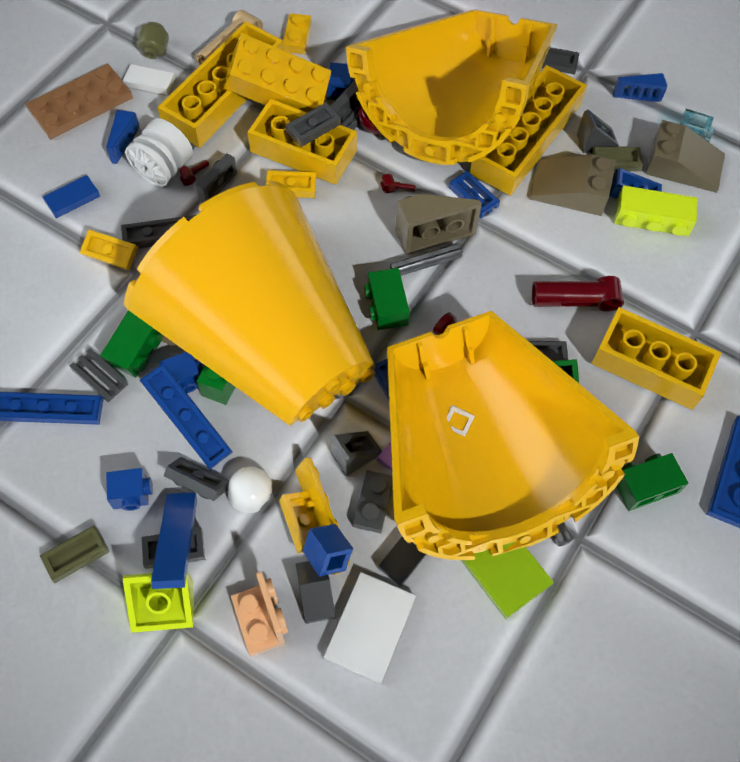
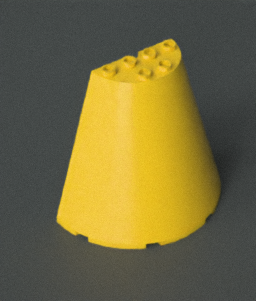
M473 9L346 46L350 77L355 78L359 90L356 92V95L365 113L375 127L391 143L396 141L404 147L405 153L429 163L439 165H455L458 162L466 161L469 163L484 157L496 149L516 127L553 42L558 24L520 18L519 22L514 24L510 21L509 15Z
M267 181L265 186H258L256 182L242 184L228 189L200 204L199 214L189 221L182 217L153 245L137 267V270L140 272L137 281L129 282L123 304L127 310L289 426L297 421H306L318 408L325 409L335 400L334 395L338 394L339 396L342 394L346 396L354 390L357 384L360 382L367 383L376 375L374 361L298 198L286 185L279 182Z
M492 310L451 324L446 327L443 334L434 335L431 331L387 347L394 519L400 534L406 542L415 543L418 551L449 560H475L473 553L490 549L492 556L539 543L559 533L557 526L571 517L574 522H577L599 505L624 477L625 474L622 471V467L625 462H632L635 457L639 442L637 432ZM451 405L475 416L465 437L454 432L451 426L463 431L469 418L454 412L448 422L446 417ZM515 542L508 549L503 550V545Z

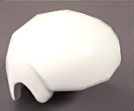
M248 466L239 469L233 474L228 484V501L234 509L242 513L258 512L270 499V494L272 493L271 479L265 471L258 467Z

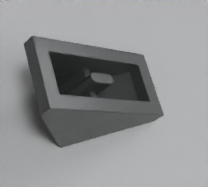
M589 109L584 111L577 132V138L583 153L591 152L593 147H618L619 144L613 129Z
M368 431L333 435L331 438V454L346 476L376 459L382 452Z
M309 561L296 563L305 623L309 624L336 618L329 575L319 577Z

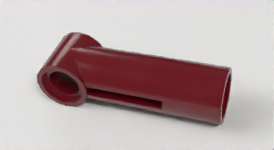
M604 276L596 281H534L532 284L531 297L533 307H598L602 311H614L624 305L621 280L616 276Z

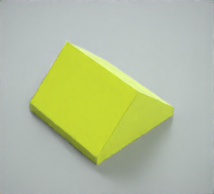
M188 571L185 588L152 589V573L123 576L131 633L193 627L194 585Z

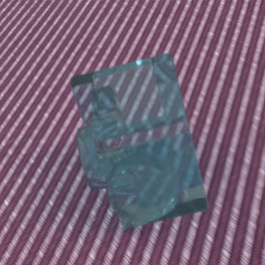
M687 108L679 123L689 127L708 142L715 129L711 127L714 117Z

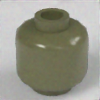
M148 22L139 29L137 48L146 58L156 59L166 53L169 34L161 24Z

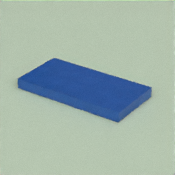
M737 416L733 421L706 514L740 528V416Z

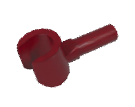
M205 160L192 168L188 166L181 167L180 180L183 185H192L196 180L195 174L209 166V162Z
M391 174L382 175L383 181L380 184L382 190L387 194L394 192L396 189L415 191L416 185L395 182Z

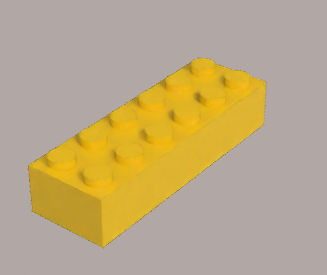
M245 21L157 107L160 119L172 123L186 136L189 142L201 148L248 99L223 89L233 52L241 33L281 50H284L283 40Z
M546 65L539 73L520 120L512 133L492 152L472 161L470 173L474 177L511 196L580 108L587 85Z

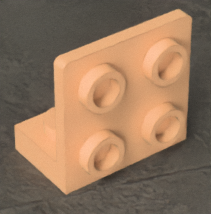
M262 571L256 573L259 586L231 595L250 657L285 644L283 634L289 633L281 607L275 610L273 605L279 602L271 578L265 580Z

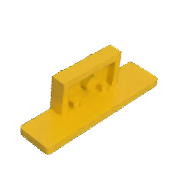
M311 457L305 458L295 470L302 492L285 494L279 499L297 554L303 553L310 528L336 524L339 528L338 522L334 519L330 509L328 496L321 485L318 469L314 466Z

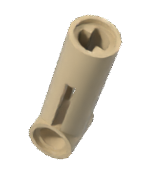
M239 10L234 15L232 23L196 54L199 66L245 21L263 29L262 20L245 10Z

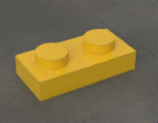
M289 13L283 40L284 51L305 54L312 23L311 15Z
M267 170L266 182L275 181L286 185L297 198H315L316 172Z
M88 230L79 253L85 257L130 271L139 247L135 244Z

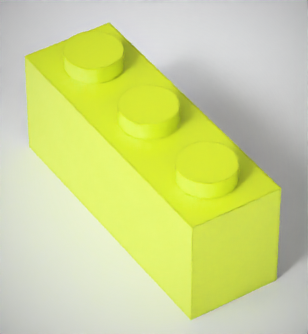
M623 185L616 201L614 224L671 233L678 236H689L697 222L698 198Z

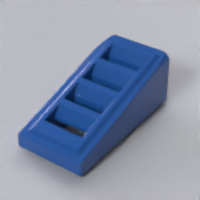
M663 73L618 77L612 94L616 98L660 102L667 90V82Z
M117 110L106 146L112 164L118 163L126 147L131 143L139 130V123L135 112Z
M618 168L613 175L609 196L618 198L623 185L661 192L662 184Z

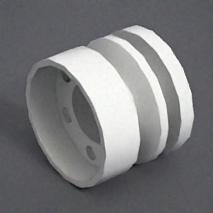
M156 118L142 130L140 136H137L126 147L125 154L127 160L139 175L152 184L162 187L167 185L171 178L176 175L177 170L192 158L193 150L186 136L177 127L164 119Z

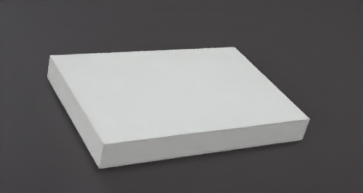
M360 572L326 650L324 660L378 684H382L415 602L416 595Z

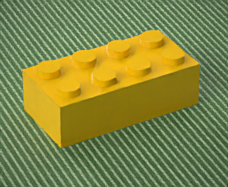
M241 33L233 52L223 89L264 105L270 99L308 113L324 103L331 70Z
M270 99L247 132L250 152L301 172H316L317 178L337 185L357 152V131L339 125L300 147L286 132V125L307 112Z
M618 307L591 364L693 410L704 397L722 352Z

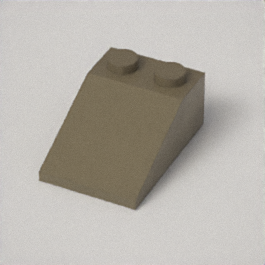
M662 120L653 140L646 175L717 193L725 153L689 127Z
M593 154L540 159L530 200L602 216L609 199L616 160Z
M428 194L408 196L398 200L395 232L405 254L475 235L482 205L480 200Z

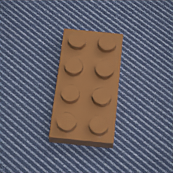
M106 64L25 103L35 121L51 140L133 99L129 88L111 66Z

